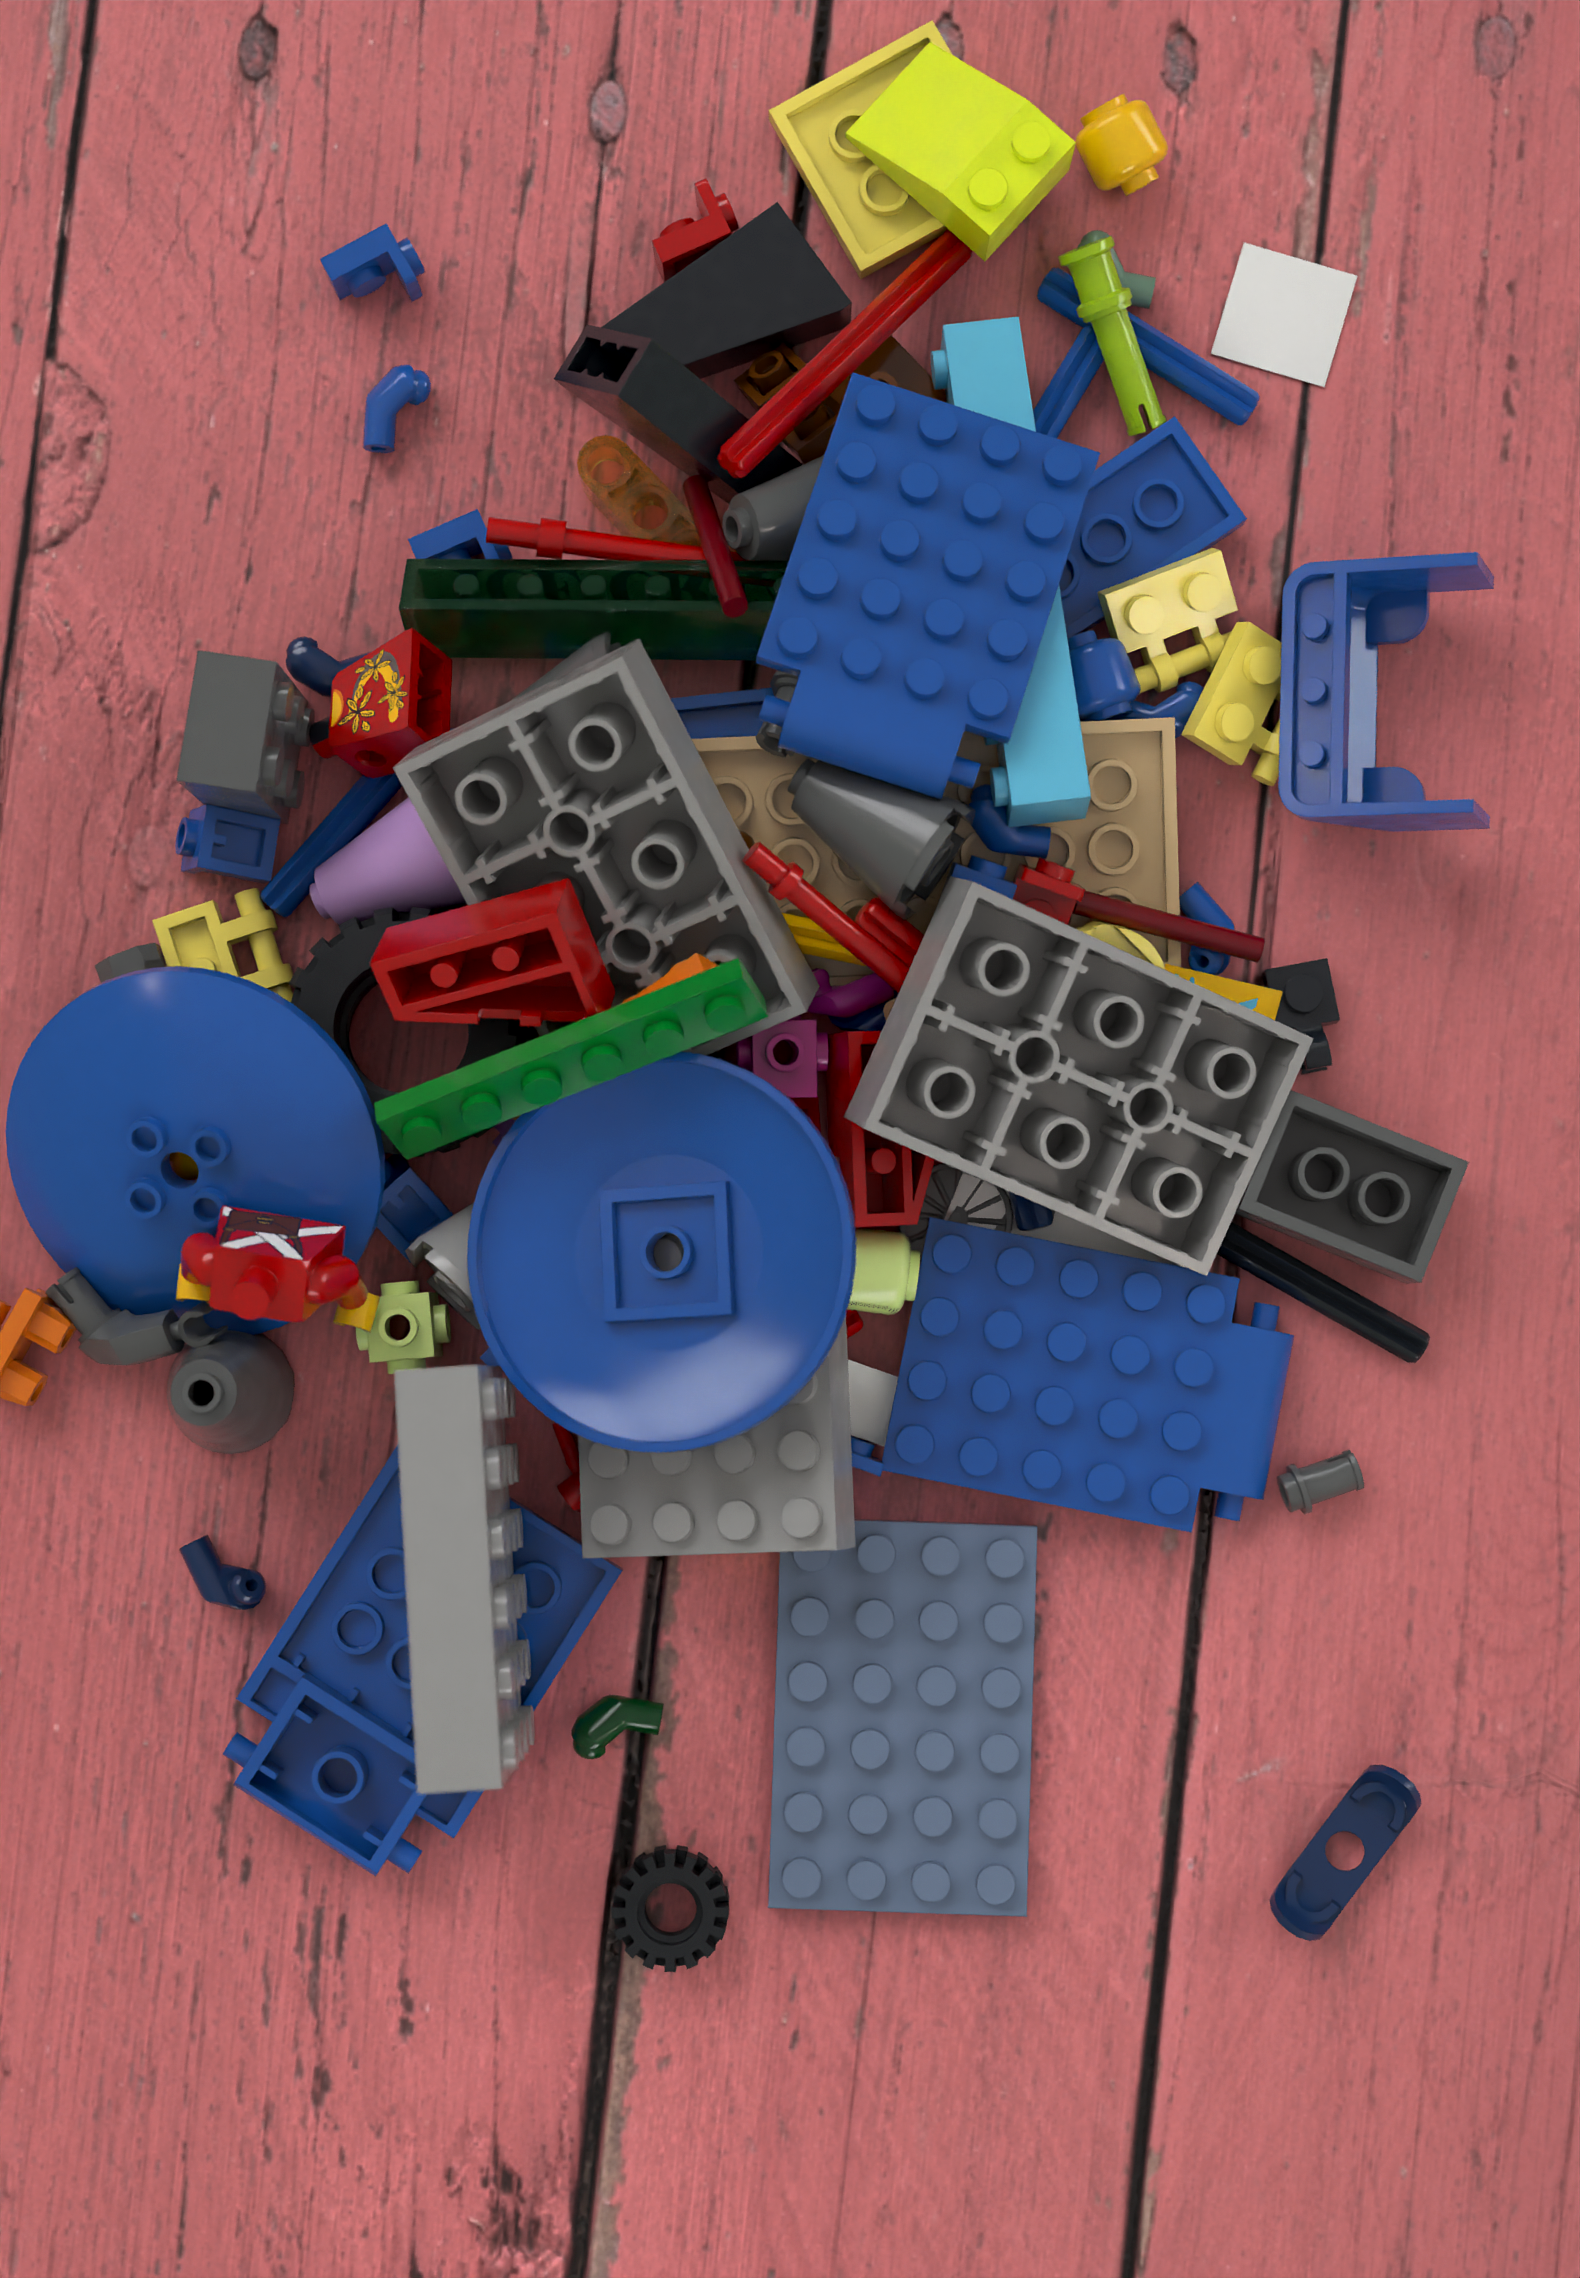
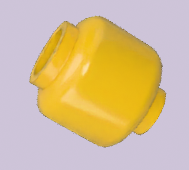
M1122 94L1097 107L1080 119L1084 128L1076 136V148L1098 189L1111 190L1121 186L1125 196H1128L1159 178L1154 166L1165 158L1168 145L1149 106L1144 101L1133 100L1128 102L1125 95Z

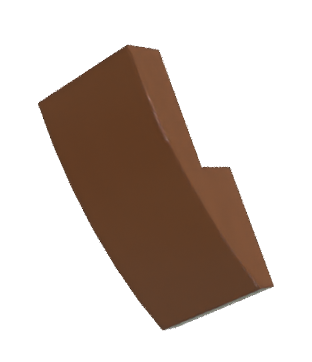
M782 343L773 351L764 353L755 359L750 368L738 376L734 382L754 409L758 411L806 363L785 343ZM830 395L782 440L803 465L825 455L841 405Z

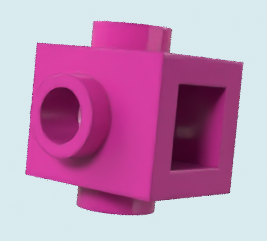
M800 1014L736 1042V1066L748 1070L769 1082L789 1098L817 1097V1071H827L828 1069L827 1033H817V1020H801ZM781 1040L785 1041L791 1050L790 1058L784 1064H779L773 1056V1048Z

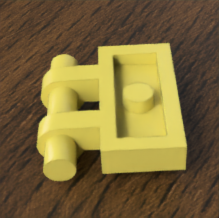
M1210 548L1097 592L1110 637L1121 641L1127 653L1138 649L1141 651L1144 665L1134 669L1140 683V693L1153 688L1158 693L1178 686L1179 678L1204 668L1208 672H1212L1232 632L1221 635L1215 619L1238 611L1222 552L1215 548ZM1191 629L1196 645L1169 655L1164 639Z
M1236 622L1181 734L1229 765H1242L1249 750H1253L1261 756L1251 776L1268 786H1274L1279 777L1280 718L1273 732L1262 727V724L1274 699L1280 701L1281 642L1251 622Z
M258 888L244 890L234 895L241 917L225 923L223 922L218 904L213 900L152 920L167 967H195L228 973L252 981L291 1002L293 992L289 983L293 977V972L290 964H283L273 935V932L278 930L272 910H265ZM249 940L259 971L241 977L231 945Z

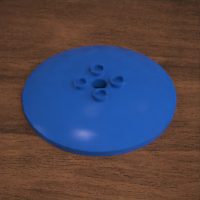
M181 966L149 968L129 972L106 980L85 991L67 1004L42 1028L22 1059L12 1085L7 1108L6 1145L11 1178L19 1203L39 1241L65 1273L77 1267L84 1278L112 1310L119 1308L121 1311H124L126 1309L134 1315H143L173 1309L178 1318H180L182 1314L202 1302L201 1300L184 1299V1301L176 1300L183 1243L194 1233H208L216 1239L220 1210L223 1205L345 1225L346 1234L343 1256L353 1260L356 1265L367 1249L377 1226L384 1194L385 1156L380 1127L376 1123L375 1110L363 1082L340 1047L318 1023L291 1002L252 981L224 972ZM181 1152L189 1155L198 1167V1179L185 1180L179 1177L171 1168L170 1154ZM215 1309L203 1315L206 1324L212 1328L218 1329L228 1325V1330L245 1332L252 1335L273 1330L290 1323L263 1317L247 1320L233 1312Z
M679 1052L673 1056L666 1057L612 1080L605 1081L551 1104L524 1113L514 1122L500 1141L486 1167L472 1208L467 1252L469 1286L476 1317L495 1360L510 1382L545 1416L577 1435L613 1448L637 1452L694 1450L729 1440L766 1421L787 1405L806 1386L822 1365L837 1338L852 1294L856 1268L854 1214L847 1185L831 1149L810 1118L789 1097L752 1072L724 1060L698 1053ZM667 1234H674L682 1242L684 1254L682 1261L675 1269L665 1272L656 1265L653 1251L655 1244L661 1237Z

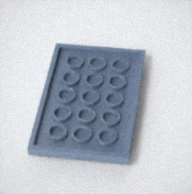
M854 1519L856 1545L854 1548L828 1551L780 1552L768 1908L1027 1917L1038 1527L1036 1525Z

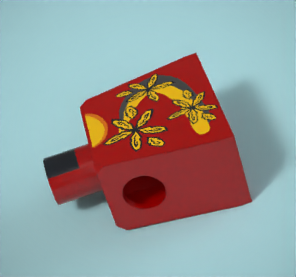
M410 628L341 670L332 681L330 716L313 723L310 727L309 737L313 748L325 759L337 755L365 777L378 778L394 774L393 767L415 747L450 731L452 659L414 628Z

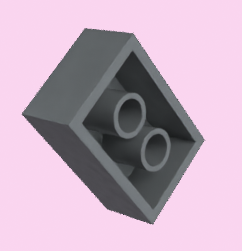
M198 650L176 781L204 805L208 804L280 819V823L288 824L290 809H299L303 798L305 775L303 771L297 770L300 747L310 746L309 730L315 722L314 709L307 708L308 701L276 661Z
M1290 1090L1235 1214L1405 1284L1421 1283L1469 1162Z

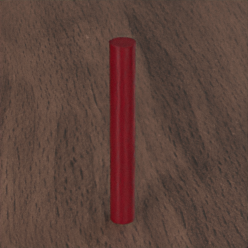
M700 475L690 476L684 481L682 488L723 613L731 618L740 617L747 611L748 602L730 548L724 537L723 528L708 483Z
M1085 891L1081 902H1076L1072 913L1256 963L1259 962L1265 944V938L1089 891Z

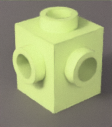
M419 1281L380 1284L381 1296L371 1333L356 1328L359 1350H369L370 1363L387 1362L388 1374H394V1370L426 1368V1358L443 1356L442 1343H449L451 1341L448 1305H439L437 1293H420ZM399 1314L405 1316L410 1322V1332L402 1340L394 1339L390 1332V1320Z

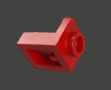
M706 178L694 183L696 203L702 218L694 221L692 218H684L673 222L662 230L659 238L652 240L655 264L664 282L732 235L731 232L739 229L736 216L725 193L714 196Z
M1039 857L1035 868L1019 863L1013 882L1017 884V888L1012 900L1068 925L1076 902L1082 901L1086 889L1072 882L1075 870Z

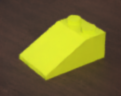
M931 42L925 46L845 133L847 140L983 261H986L1066 175L1070 169L1076 144L1070 136L1028 99Z

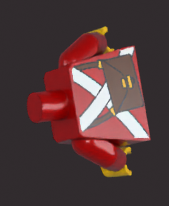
M223 1205L220 1210L216 1239L211 1234L200 1232L192 1234L183 1243L176 1290L177 1301H184V1299L206 1301L215 1310L233 1312L247 1320L263 1317L297 1323L304 1322L321 1305L336 1300L338 1305L333 1323L340 1326H353L371 1333L380 1297L368 1293L357 1265L353 1260L343 1256L346 1234L345 1225Z

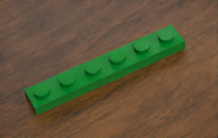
M738 957L374 1103L376 1123L408 1160L768 1018L765 999Z

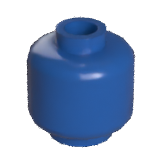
M1094 630L1068 638L1080 721L1119 720L1130 715L1133 712L1130 703L1137 698L1141 688L1123 643L1116 638H1102L1098 640Z

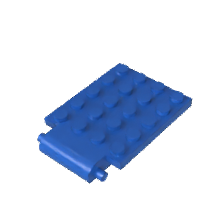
M852 372L756 657L757 664L799 677L791 702L766 694L758 720L782 727L777 747L940 800L948 781L973 789L981 763L956 756L963 732H971L1008 744L1100 452Z
M929 1217L919 1268L916 1296L912 1304L882 1457V1463L885 1464L883 1471L1192 1532L1200 1488L1219 1491L1214 1516L1240 1521L1244 1497L1264 1500L1294 1335L1276 1331L1280 1307L1265 1303H1254L1250 1326L1232 1323L1240 1278L1211 1272H1208V1275L1205 1276L1186 1267Z
M398 1445L236 1698L270 1720L272 1724L258 1745L237 1732L223 1752L224 1756L243 1767L233 1784L235 1787L374 1876H377L387 1860L409 1874L423 1852L402 1838L415 1815L420 1816L444 1833L455 1838L484 1791L417 1794ZM509 1496L510 1509L521 1508L523 1521V1548H518V1551H512L514 1574H525L527 1589V1613H522L521 1618H516L517 1639L529 1640L531 1677L526 1679L525 1685L520 1686L521 1706L532 1705L534 1712L623 1571V1568L607 1558H582L581 1541Z

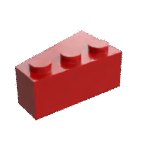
M569 878L388 927L370 961V966L395 1021L478 1024L480 1018L520 1019V1026L541 1027L543 1020L578 1022L611 1008L616 993Z
M853 1031L827 1035L828 1069L826 1071L829 1148L834 1156L840 1158V1170L847 1185L855 1227L917 1225L935 1161L934 1158L866 1130L844 1117L882 1031Z

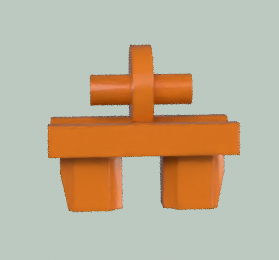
M24 1288L3 1327L1 1325L12 1306L0 1299V1398L24 1406H33L36 1403L48 1379V1375L22 1362L32 1342L43 1346L55 1354H61L77 1329L61 1309L53 1306L54 1301L42 1289L34 1291Z

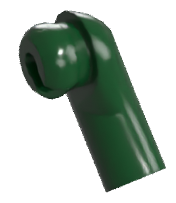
M608 1695L601 1698L578 1716L572 1727L571 1735L575 1752L585 1759L600 1758L605 1754V1746L624 1730L659 1735L664 1703L619 1695Z

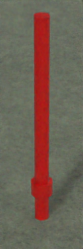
M494 517L488 518L486 543L537 550V557L562 560L563 554L710 574L708 565L689 563L707 562L702 546L566 528L567 521L541 518L540 524ZM731 551L734 562H768L745 560L736 551ZM737 569L739 578L781 584L784 577Z

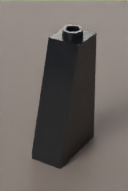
M776 202L601 328L653 339L699 379L754 361L762 354L773 351L782 343L791 348L843 329L851 322L852 302L779 203Z
M587 324L554 377V380L684 473L689 476L700 475L707 481L710 491L728 504H730L731 499L735 495L803 465L778 444L745 477H732L726 469L720 466L717 457L721 446L749 419L653 339Z

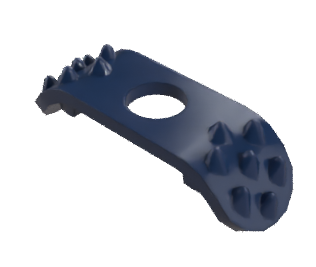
M1370 1765L1341 1799L1286 1872L1269 1899L1271 1911L1277 1921L1287 1931L1298 1938L1313 1941L1320 1940L1332 1926L1338 1915L1422 1804L1420 1793L1406 1776L1391 1767ZM1342 1831L1351 1832L1362 1841L1364 1856L1357 1867L1351 1870H1340L1332 1866L1328 1861L1325 1848L1327 1841L1335 1833Z

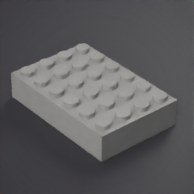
M640 639L415 747L393 767L467 905L566 878L570 879L616 992L611 1008L620 1005L627 998L639 994L666 975L675 964L687 960L696 953L717 965L739 957L765 999L768 1018L681 1052L698 1053L706 1056L807 1012L819 988V984L775 899L768 892L765 880L742 862L749 849ZM543 1020L541 1027H534L539 1036H543L575 1022Z
M950 876L844 1117L866 1130L1207 1276L1314 1038L982 885Z
M834 1156L840 1167V1158ZM667 1234L661 1237L655 1244L653 1251L656 1265L665 1272L675 1269L682 1261L684 1254L682 1242L674 1234ZM846 1315L833 1346L822 1365L806 1386L787 1405L769 1419L741 1435L707 1447L678 1452H637L618 1449L590 1441L578 1435L582 1558L828 1551L856 1547Z
M471 1365L394 1370L417 1794L502 1789L513 1771L519 1768V1762L524 1761V1753H529L530 1745H534L535 1741L532 1705L521 1706L520 1686L525 1685L526 1679L531 1677L529 1640L517 1639L516 1618H521L522 1613H527L525 1574H514L512 1552L518 1551V1548H523V1521L521 1508L510 1509L509 1485L519 1482V1453L517 1443L506 1444L505 1418L516 1416L515 1386L508 1378H502L500 1366Z

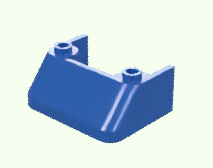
M1478 552L1310 562L1298 567L1290 574L1285 582L1282 595L1278 789L1283 804L1293 814L1307 821L1390 832L1490 829V816L1474 799L1426 801L1424 787L1412 772L1400 767H1376L1378 645L1402 644L1417 637L1425 628L1429 618L1431 592L1494 589V576Z

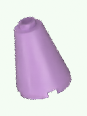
M409 797L319 865L314 871L315 883L310 884L309 887L312 901L319 914L324 919L331 917L338 925L353 917L360 921L373 918L374 910L393 907L397 912H410L412 907L434 910L467 904Z

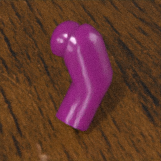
M815 968L811 971L819 984V988L807 1011L809 1013L849 1018L893 999L894 989L875 973H871L846 985L831 986L828 972L822 968Z

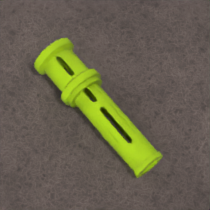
M1111 235L1058 256L1061 266L1068 267L1081 303L1076 308L1078 317L1083 318L1084 323H1092L1127 426L1128 436H1133L1146 432L1138 409L1140 404H1142L1148 425L1152 429L1164 424L1167 420L1162 413L1126 309L1132 305L1130 299L1133 296L1130 288L1123 287L1120 282L1110 251L1115 245Z

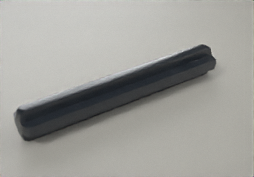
M1231 1222L1217 1255L1408 1363H1416L1422 1357L1430 1340L1427 1332Z

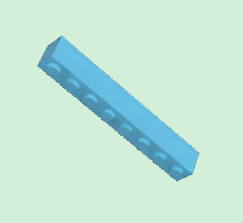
M1019 317L943 325L941 350L931 351L930 353L934 390L945 389L946 401L949 404L1036 432ZM1059 586L1009 743L1005 744L983 737L986 746L996 745L999 767L990 768L991 794L994 807L1005 806L1008 827L1085 819L1091 799Z

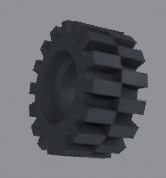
M666 1845L655 1847L654 1852L647 1855L645 1852L635 1858L634 1863L630 1867H626L614 1893L611 1919L615 1921L614 1932L618 1941L623 1940L626 1945L625 1952L632 1959L637 1955L644 1960L643 1966L653 1969L655 1964L665 1966L664 1972H676L677 1966L686 1965L687 1969L698 1965L700 1958L703 1956L708 1958L715 1951L716 1944L719 1940H722L726 1931L729 1916V1893L727 1886H724L722 1881L723 1875L717 1866L713 1868L708 1863V1857L700 1852L697 1855L688 1852V1847L677 1845V1849H666ZM673 1883L681 1885L692 1894L695 1900L696 1915L693 1921L683 1930L677 1932L662 1931L655 1927L647 1916L646 1900L655 1888L663 1884Z

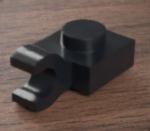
M1319 959L1264 970L1262 973L1264 987L1283 991L1275 1021L1314 1038L1300 1068L1301 1075L1326 1071L1328 1066H1332V1058L1328 1040L1322 1026L1336 1024L1340 1020L1328 959Z

